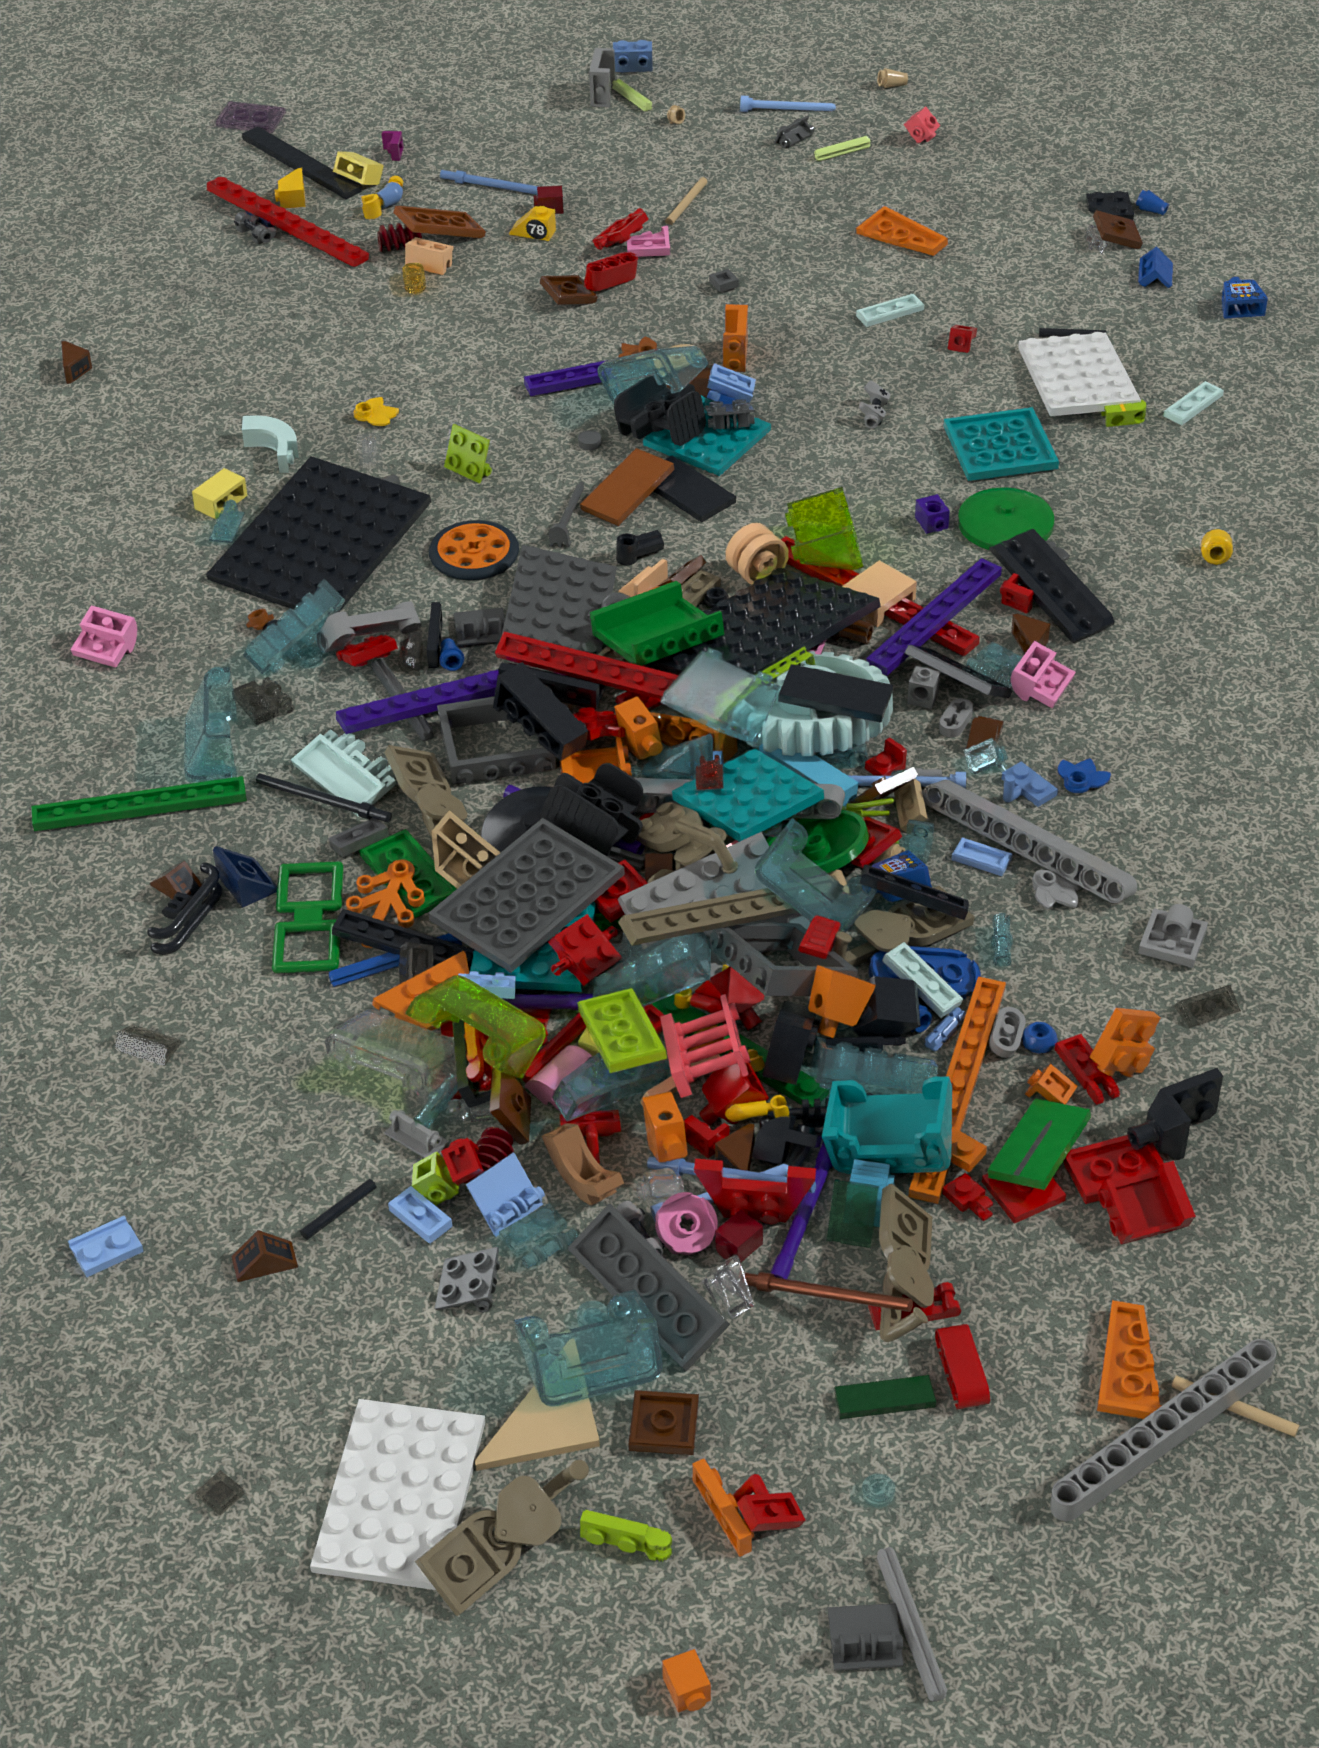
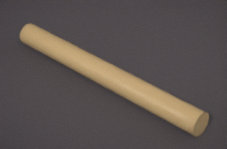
M705 177L699 179L665 220L666 224L673 225L707 184Z
M1176 1375L1172 1388L1183 1391L1194 1382ZM1239 1400L1226 1409L1293 1437L1296 1436L1300 1426Z

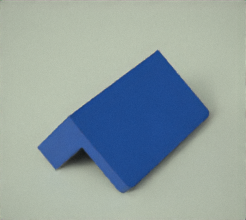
M1156 246L1140 258L1138 282L1145 287L1158 278L1167 288L1172 286L1173 263Z

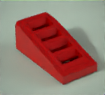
M818 915L814 916L800 943L798 951L826 959L835 945L836 933L839 932L841 927L840 922Z

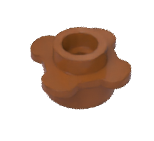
M264 608L255 610L248 615L249 622L246 626L247 628L254 627L256 630H262L265 624L274 619V615H268Z

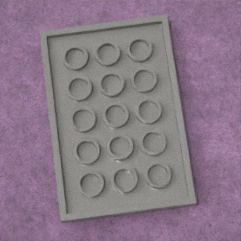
M762 832L727 847L734 861L738 863V869L734 873H724L722 870L723 865L717 854L714 853L620 896L617 900L625 915L786 885L789 882ZM805 912L754 921L759 923H799L806 929L810 925ZM713 930L641 944L664 989L675 995L680 993L683 987L692 988L705 982L710 977L721 972L723 965L730 967V965L708 948L711 939L710 934ZM758 951V952L761 953V954H764V953H766V952H768V951Z

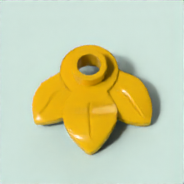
M376 397L366 402L358 403L353 414L354 418L358 421H367L375 426H386L390 424V419L397 416L399 408L383 405V397Z

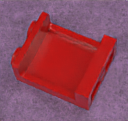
M1174 1161L1162 1163L1156 1171L1113 1182L1112 1178L1105 1179L1098 1192L1100 1204L1104 1209H1107L1110 1217L1109 1225L1111 1232L1115 1237H1118L1121 1245L1188 1227L1196 1217Z

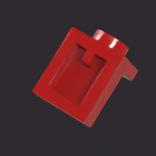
M957 324L950 328L948 350L970 352L971 341L976 337L977 328Z
M1013 573L1001 585V604L1028 614L1032 609L1033 591L1018 585L1019 575Z
M890 737L885 739L884 751L865 761V770L873 776H893L906 767V748Z
M693 1115L684 1120L686 1142L707 1159L715 1154V1143L729 1136L730 1126L726 1123L721 1124L712 1131L708 1124L699 1121Z
M468 1137L454 1140L449 1144L448 1148L441 1151L452 1181L457 1186L484 1172L477 1155L479 1148Z

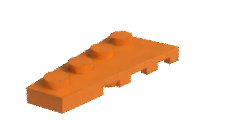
M886 206L882 207L856 228V234L932 256L948 245L947 237Z
M1112 1300L1097 1411L1144 1419L1162 1406L1159 1401L1158 1382L1154 1373L1153 1354H1151L1149 1345L1150 1337L1144 1305Z

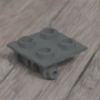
M744 399L733 400L732 404L714 401L710 402L709 406H704L708 416H712V418L708 419V428H713V430L725 429L724 415L727 429L730 428L729 415H732L733 428L737 426L736 414L738 428L750 427L751 424H755L754 415H750L755 410Z
M503 608L454 613L458 646L499 642L505 622Z
M494 1247L445 1259L435 1309L441 1310L473 1302L477 1311L482 1313L488 1312L493 1306V1295L491 1293H494L496 1290V1275L500 1268L498 1261L499 1248Z
M896 1603L827 1607L834 1671L904 1666L902 1656L903 1639L899 1633Z

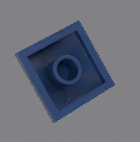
M218 846L214 847L213 855L215 866L219 871V879L242 908L277 892V885L255 858Z

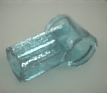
M866 743L860 746L852 744L853 749L843 752L835 749L833 754L828 755L816 752V756L829 764L846 763L850 768H855V766L864 767L865 761L869 760Z

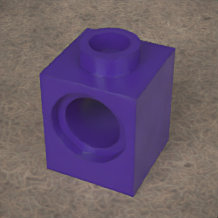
M938 494L916 499L915 519L926 534L949 528L950 510Z

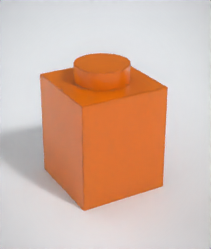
M695 1649L662 1661L663 1679L678 1713L687 1709L688 1711L699 1710L707 1702L711 1701V1684Z

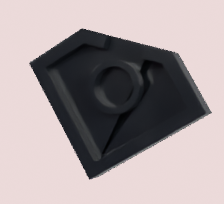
M1094 192L1086 194L1088 211L1095 213L1097 210L1134 220V212L1128 192Z

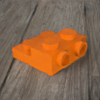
M1115 1008L1090 1058L1098 1064V1069L1101 1072L1113 1076L1116 1071L1127 1077H1132L1134 1073H1142L1148 1066L1155 1050L1148 1041L1155 1033L1156 1026L1161 1017L1153 1011Z

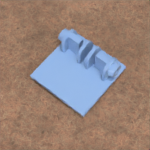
M515 1153L510 1154L466 1184L492 1233L496 1237L542 1206V1198L545 1196L541 1187H533Z

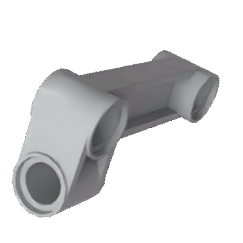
M411 601L402 602L392 610L348 616L347 612L344 611L337 612L326 619L320 631L317 632L316 642L321 653L343 650L344 646L349 645L355 636L399 629L402 634H407L408 632L418 630L422 624Z

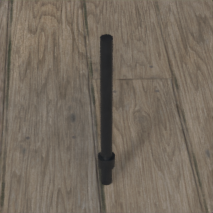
M258 773L256 776V783L351 811L357 813L361 818L368 820L374 818L387 823L392 819L391 812L378 809L374 804L354 802Z

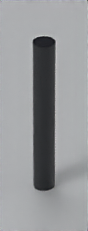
M1039 328V337H1065L1072 334L1086 335L1094 332L1106 333V330Z
M372 1179L365 1181L301 1229L300 1234L306 1240L310 1239L377 1188L375 1182Z

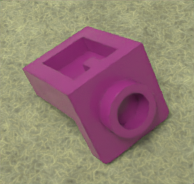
M382 131L383 149L388 150L392 161H400L404 149L402 131Z

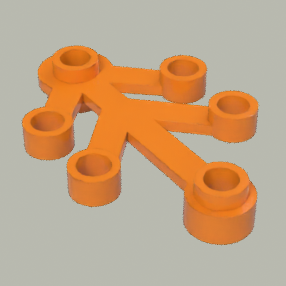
M396 860L389 865L388 870L374 877L369 875L358 877L356 881L357 888L363 894L370 893L377 886L389 884L386 889L363 898L358 896L349 897L346 900L347 910L360 914L364 909L378 904L372 918L384 921L392 906L397 915L399 926L404 928L411 927L415 922L414 914L411 910L406 909L397 892L400 886H403L407 892L408 902L413 907H419L424 903V892L416 888L412 880L415 874L413 864L408 860ZM353 904H359L356 907H351ZM404 917H409L408 920H402ZM361 944L362 946H364V947H366V948H373V947H370V946H366V945Z

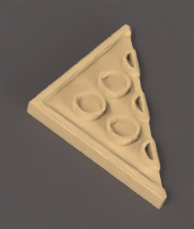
M575 1340L568 1342L476 1458V1471L600 1446Z

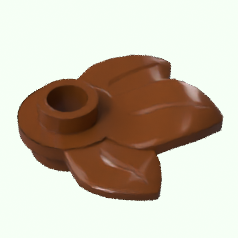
M646 336L641 339L639 345L622 343V354L618 357L626 362L652 363L655 362V358L658 355L656 350L657 344Z

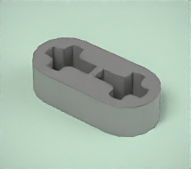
M963 698L953 700L940 718V733L950 738L959 736L972 718L973 704Z

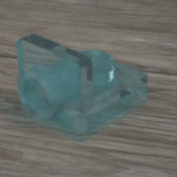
M993 738L964 750L968 770L972 775L996 765L1001 772L1007 770L1005 763L1008 760L1007 753L1002 745L998 746Z
M910 819L907 823V834L903 847L906 851L909 850L923 863L927 864L934 842L935 825Z

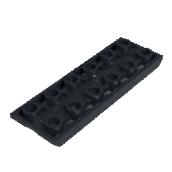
M1029 529L1009 540L989 547L991 553L1011 575L1013 573L1019 575L1018 583L1022 587L1033 591L1034 601L1072 643L1114 625L1115 621L1110 611L1034 529Z

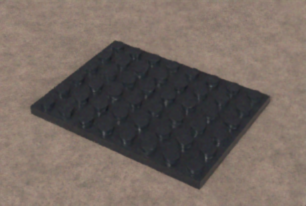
M310 456L206 573L207 579L326 621L330 615L343 609L430 505L431 496Z
M777 568L770 575L754 581V584L738 590L729 599L721 600L716 606L702 611L707 615L718 611L722 612L724 635L645 664V666L690 678L692 683L724 694L804 646L807 651L880 608V600L878 597L858 592L851 588L838 586L831 582H825L818 578L786 570L785 568ZM785 661V662L779 664L780 667H781L782 665L786 664L787 662ZM766 673L759 676V678L766 676ZM746 684L740 687L739 691L744 689L746 687Z

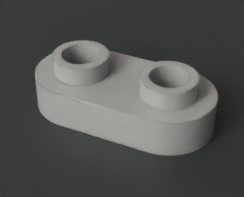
M1004 1007L995 1018L988 1043L992 1052L1000 1057L1008 1058L1013 1056L1020 1045L1026 1020L1018 1009Z

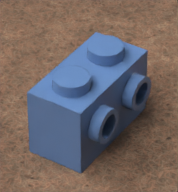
M621 40L613 42L615 72L653 71L652 41L639 40L637 42H627Z

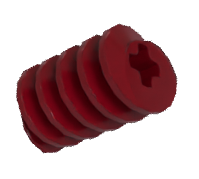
M397 223L395 229L392 224H388L387 230L384 225H380L377 232L379 251H383V246H386L387 250L391 251L392 245L395 246L396 250H399L400 244H403L405 248L406 243L415 237L422 239V233L412 232L405 224L403 228L401 223Z
M497 1127L486 1128L476 1143L479 1148L477 1155L484 1172L514 1153L512 1147L514 1140L503 1129ZM477 1176L465 1181L464 1183L467 1184Z

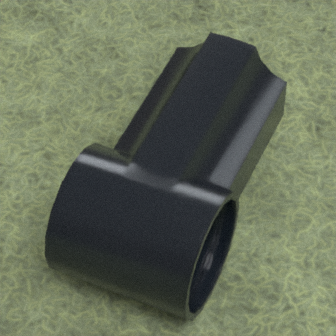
M655 530L637 536L628 533L619 535L616 542L617 562L625 566L633 565L637 562L638 557L664 549L661 533Z

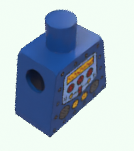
M1232 277L1229 281L1224 282L1221 298L1223 317L1226 319L1265 316L1268 298L1255 280H1241L1239 277Z
M909 850L872 865V867L932 887L928 866ZM862 885L867 897L880 893L888 902L902 899Z

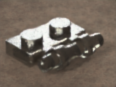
M270 677L264 678L260 686L254 680L232 689L233 698L255 725L279 716L278 708L284 709L286 713H291L295 709L289 695L283 693L278 682Z

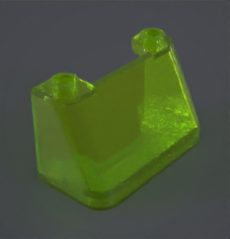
M843 487L787 503L789 512L785 513L788 527L793 526L796 540H794L795 545L791 546L794 560H800L801 564L854 571L864 568L855 527Z
M460 975L452 976L416 996L405 1012L406 1015L421 1023H429L438 1029L445 1021L458 1023L461 1019L489 1036L483 1049L485 1061L500 1072L521 1079L546 1037V1029L539 1020Z

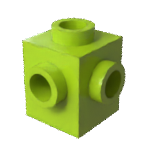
M437 1151L413 1164L412 1187L435 1206L453 1198L459 1193V1185L457 1186L453 1183L445 1160Z

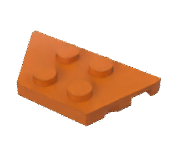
M462 951L373 998L372 1005L378 1010L382 1007L394 1013L396 1019L412 1024L415 1029L425 1034L452 1021V1010H425L424 997L425 993L457 994L458 974H469L466 953Z

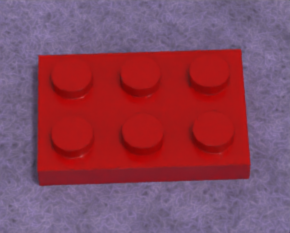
M1127 1135L1071 1149L1063 1161L1085 1204L1099 1201L1098 1192L1105 1179L1112 1178L1113 1182L1153 1172L1158 1170L1161 1164L1164 1163L1154 1144L1135 1150L1130 1144Z

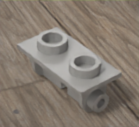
M403 1110L392 1111L389 1116L392 1125L384 1132V1134L423 1158L436 1151L439 1153L449 1143L448 1140L439 1135V1132L431 1131L408 1117Z

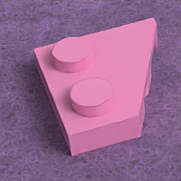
M668 226L661 227V232L655 234L647 231L641 235L631 236L627 240V252L634 253L638 257L670 255Z

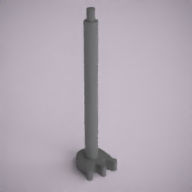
M583 482L577 484L560 522L551 526L549 530V546L552 547L554 542H557L558 547L561 548L564 542L567 547H570L572 542L566 526L584 490Z

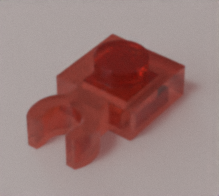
M715 755V759L712 761H706L704 756H700V766H696L697 790L724 788L723 765H720L719 755Z

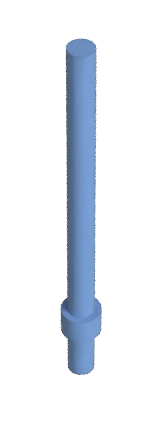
M441 170L440 178L455 180V183L460 184L466 182L537 195V187H539L469 175L464 171L458 170L456 172Z
M649 1157L647 1161L648 1168L667 1171L670 1175H696L694 1172L695 1163L686 1162L684 1158L658 1162L655 1157ZM723 1167L724 1178L787 1183V1177ZM816 1182L809 1189V1193L815 1192Z

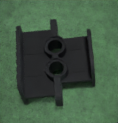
M659 372L651 373L635 385L624 390L614 400V412L618 430L624 436L632 433L634 438L642 439L652 432L667 429L670 430L672 442L675 445L681 446L702 433L706 425L702 398L698 392H695L694 385L686 383L677 390L666 388L664 376Z
M611 763L602 764L597 769L594 778L588 783H582L568 773H562L558 776L554 787L549 791L540 813V820L544 818L608 857L612 846L620 839L627 843H633L638 839L643 824L634 815L643 797V787L638 780Z

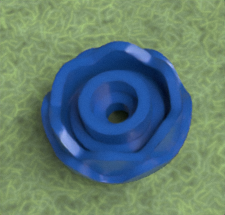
M1045 1022L1029 1024L1022 1034L1024 1047L1033 1053H1047L1058 1042L1056 1031Z

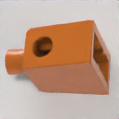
M636 696L614 706L618 726L625 728V735L621 737L623 745H627L628 751L639 760L658 755L663 748L658 724L641 700Z
M817 965L808 1006L810 1012L822 1016L817 1033L834 1038L839 1022L855 1026L876 985Z
M672 1092L642 1097L648 1146L657 1161L666 1162L686 1157L688 1153L684 1121ZM664 1113L667 1120L659 1119V1115Z

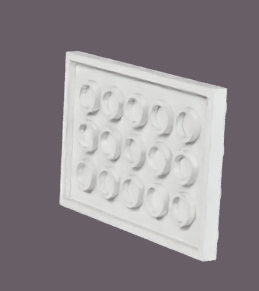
M1106 333L1072 334L1065 337L1050 336L1044 339L1029 338L1019 341L1018 348L1050 416L1105 411L1104 406L1141 402Z
M359 1399L310 1565L311 1572L436 1590L415 1561L460 1524L485 1426V1416Z

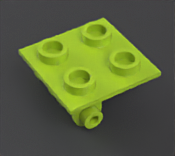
M453 424L444 467L480 484L484 475L489 476L492 472L490 465L485 463L490 440Z

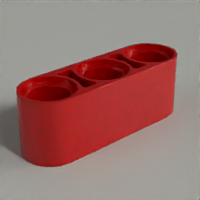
M622 252L588 263L584 287L591 291H600L632 281L636 277L638 256L631 252Z
M962 1324L935 1329L937 1349H941L938 1353L945 1375L949 1374L947 1381L953 1400L958 1402L955 1404L956 1409L990 1404L989 1386L969 1325Z

